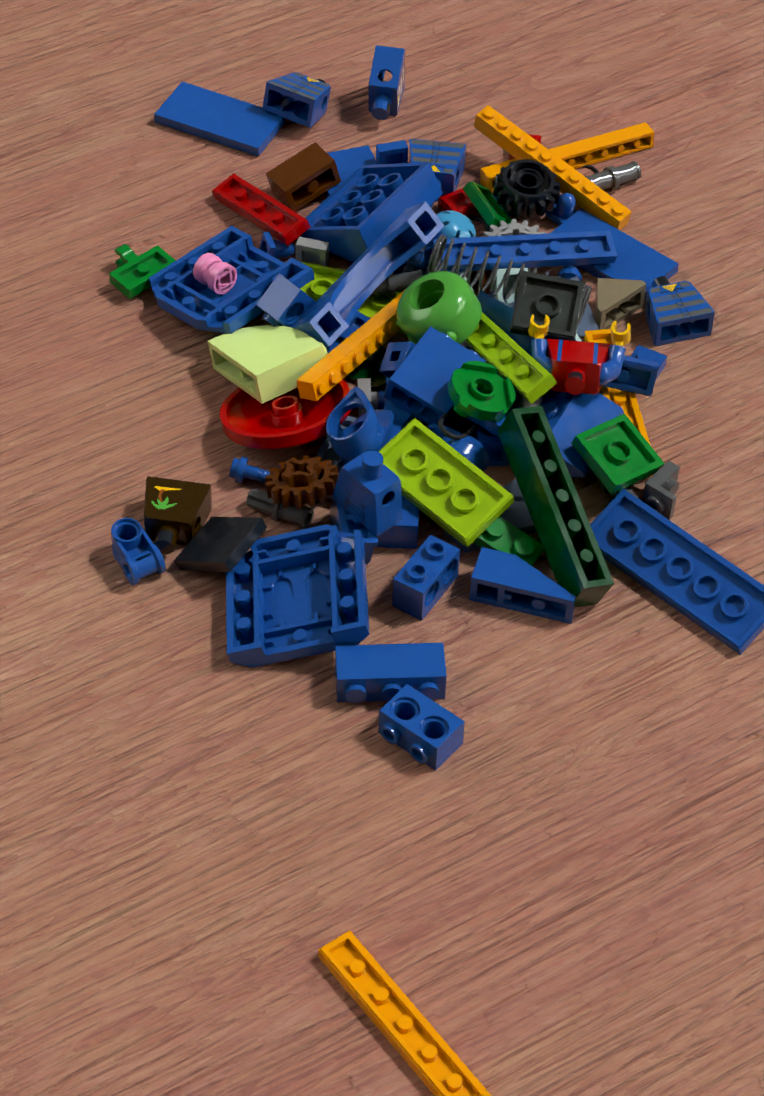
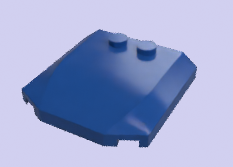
M230 226L149 277V281L157 304L163 310L198 330L232 334L265 312L256 303L278 274H281L298 288L303 287L315 278L313 268L294 258H290L286 263L254 247L250 235ZM213 253L222 262H227L236 268L237 280L230 291L223 295L217 294L208 285H203L194 278V265L203 254Z
M321 525L256 540L251 546V550L241 558L231 572H226L227 656L231 663L253 668L335 651V646L358 645L370 634L365 546L360 530L354 529V534L338 531L337 526Z

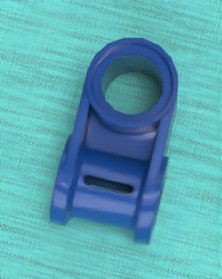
M122 518L112 525V554L123 569L131 585L138 584L141 578L155 572L158 574L166 572L165 561L159 548L152 543L137 520Z

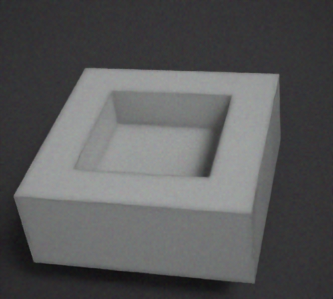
M299 237L296 243V260L329 267V242Z
M357 378V387L364 391L374 410H378L377 392H371V378ZM357 407L359 418L363 413H366L365 408Z

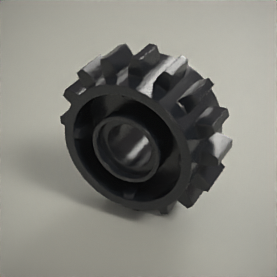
M517 160L510 162L507 167L502 166L500 174H496L493 195L498 196L497 204H501L503 209L509 214L519 218L531 219L539 216L542 217L547 211L551 212L553 210L554 204H557L560 195L561 184L556 182L557 175L553 174L546 165L534 160Z

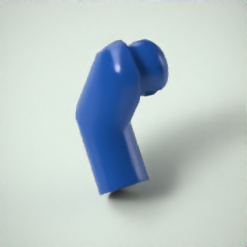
M438 232L437 235H436L433 239H438V237H439L441 234H443V236L446 235V234H444V233H442V232ZM432 240L426 245L424 252L418 251L408 259L410 265H414L417 267L416 269L421 270L428 266L432 254L430 248Z

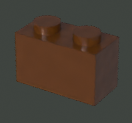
M316 142L266 173L273 195L293 211L298 210L341 182L335 160Z

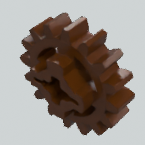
M306 455L302 460H297L293 457L285 463L279 462V469L271 468L269 470L270 475L265 476L268 499L272 498L273 504L276 505L282 502L283 508L296 505V508L300 509L303 504L308 503L309 506L313 507L320 501L326 502V495H333L339 474L337 465H332V460L329 459L322 462L321 456L309 459V456Z

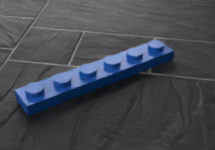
M611 230L454 238L447 271L451 272L464 242L466 247L461 259L459 272L466 270L476 246L478 250L472 271H479L487 251L490 253L485 270H493L499 255L502 257L498 269H506L511 259H513L511 268H521L523 263H525V268L614 263L618 255ZM452 238L447 239L446 247H445V250H444V253H443V256H442V259H441L440 264L442 263V261H443V259H444V257H445V255H446V252H447V250H448V247H449V244H450V241H451ZM437 239L432 240V243L430 245L431 252L433 251Z

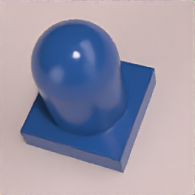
M570 193L561 194L551 212L547 211L545 216L560 226L577 212L574 209L576 204L575 197Z
M263 232L260 250L275 258H289L293 255L295 251L293 243L287 246L279 240H273L270 232Z

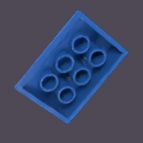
M429 162L362 165L306 217L310 228L299 237L329 242V252L349 261H356L405 209L425 201L432 208L433 203L443 193Z

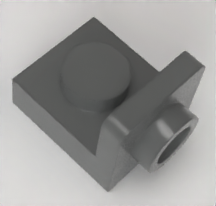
M671 461L662 466L645 483L642 502L668 520L673 517L677 498L675 494L679 488L677 479L680 469L679 466Z

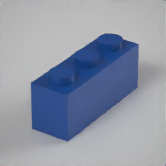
M444 643L335 646L337 702H389L406 684L431 700L445 699L447 676Z

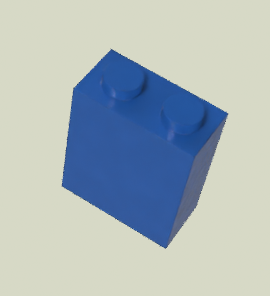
M430 326L390 377L384 398L428 425H438L440 417L454 406V402L448 393V382L455 369L461 368L462 364L468 361L486 363V360L481 358L475 351L463 347L452 340L447 334L439 332ZM453 413L444 420L443 425L447 423Z

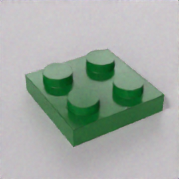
M625 414L576 435L571 442L611 494L655 474L665 464Z

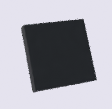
M211 517L176 557L174 562L179 570L231 572L266 530L267 526L262 518Z

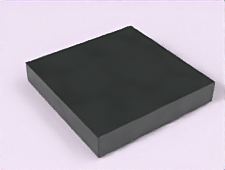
M521 271L510 333L530 336L528 328L531 316L534 315L535 324L543 325L545 315H547L550 323L547 335L544 338L575 341L586 282Z

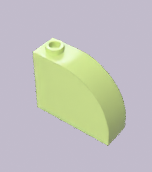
M278 325L241 328L232 334L225 333L207 341L213 369L262 404L298 388L296 380L328 354L323 343L318 342L298 329Z

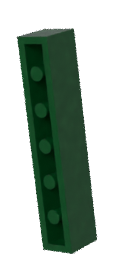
M535 406L512 409L497 432L557 584L576 596L574 607L598 604L614 585V582L543 407Z

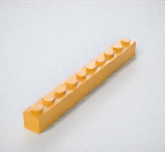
M487 105L476 114L474 128L517 160H534L546 165L553 174L557 175L556 182L561 184L559 191L572 194L575 197L576 204L585 211L619 230L628 224L631 210L491 106Z
M644 122L548 150L574 169L585 165H592L652 148L655 132ZM517 159L481 168L480 184L490 189L493 193L496 174H500L502 166L507 167L510 162L517 161Z
M403 292L296 380L300 398L313 401L319 400L401 330L396 324V310Z

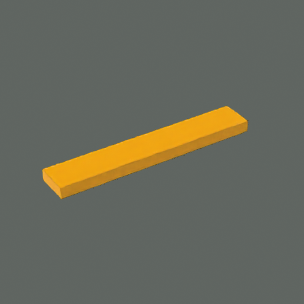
M350 930L318 949L319 959L434 1096H492Z

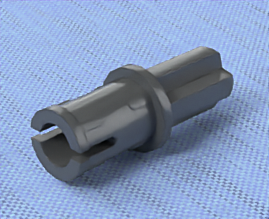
M259 489L250 490L247 496L246 504L248 507L272 515L275 521L282 519L304 529H307L312 522L314 511L311 507L302 505L300 509H297L296 505H290L287 508H283L282 502L276 505L273 504L272 498L268 499L267 492Z

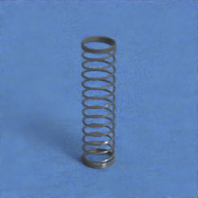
M443 234L438 237L429 260L428 273L436 272V270L440 271L443 265V271H447L454 238L451 239L446 255L440 264L446 247L447 237L446 235L443 236ZM465 242L451 270L453 273L456 269V274H459L461 259L466 247ZM476 246L462 278H465L468 273L467 283L472 287L480 276L479 290L481 292L491 282L492 296L499 292L504 283L502 293L504 300L511 296L516 287L514 302H516L521 271H524L525 263L522 264L511 290L505 296L513 259L510 260L506 272L494 292L496 274L502 256H498L493 271L482 288L483 275L490 253L487 251L475 279L470 284L471 271L478 250ZM536 267L533 269V273L537 272ZM588 285L584 289L578 325L581 322L590 298L592 288L591 286L588 287Z

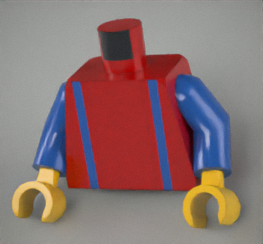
M534 315L531 316L528 328L529 335L534 338L531 341V357L553 375L557 384L550 390L568 392L572 395L580 393L595 395L599 393L602 385H606L619 377L626 351L623 346L627 345L631 340V325L629 323L624 332H617V321L612 323L611 340L614 344L610 345L559 339L546 340L544 337L548 332L549 317L545 315L543 325H537L534 322Z

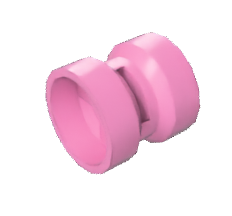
M206 253L196 261L193 268V276L203 285H208L215 293L223 295L235 285L237 271L232 265L222 262L215 254Z

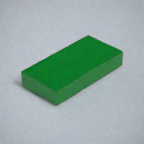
M469 181L464 186V192L488 226L495 225L500 227L501 220L507 224L511 223V218L501 204H497V199L490 189L472 181Z

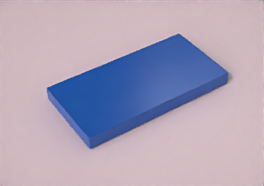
M183 81L154 114L155 123L258 157L285 124L284 117L263 110L260 106Z
M583 209L577 211L551 232L611 230L618 255L615 262L576 266L596 278L642 280L646 283L645 299L647 290L651 288V283L654 279L660 276L670 279L678 272L679 263Z

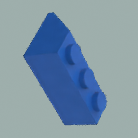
M553 390L548 391L540 405L543 407L570 476L585 477L590 467L571 442L576 435L624 414L622 407L601 393L595 395L581 393L572 395L568 392Z

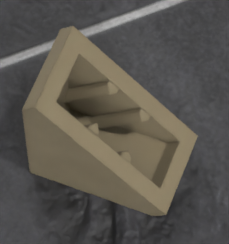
M597 278L595 321L599 330L611 328L614 321L619 323L644 306L646 283L644 281Z

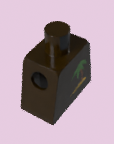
M147 476L144 506L145 532L151 541H155L154 544L162 554H170L174 551L176 544L187 546L205 524L212 509L211 484Z

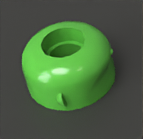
M436 271L421 276L406 288L397 305L396 324L406 333L408 340L415 345L430 326L439 332L447 334L452 340L461 344L477 328L481 319L482 307L464 278L453 272Z

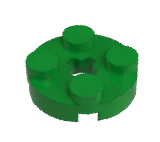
M468 361L463 363L461 368H456L448 382V393L454 402V410L458 415L462 417L471 416L484 421L500 422L504 419L515 400L516 393L513 383L507 376L504 380L496 374L498 368L481 361ZM476 388H481L483 393L479 392Z

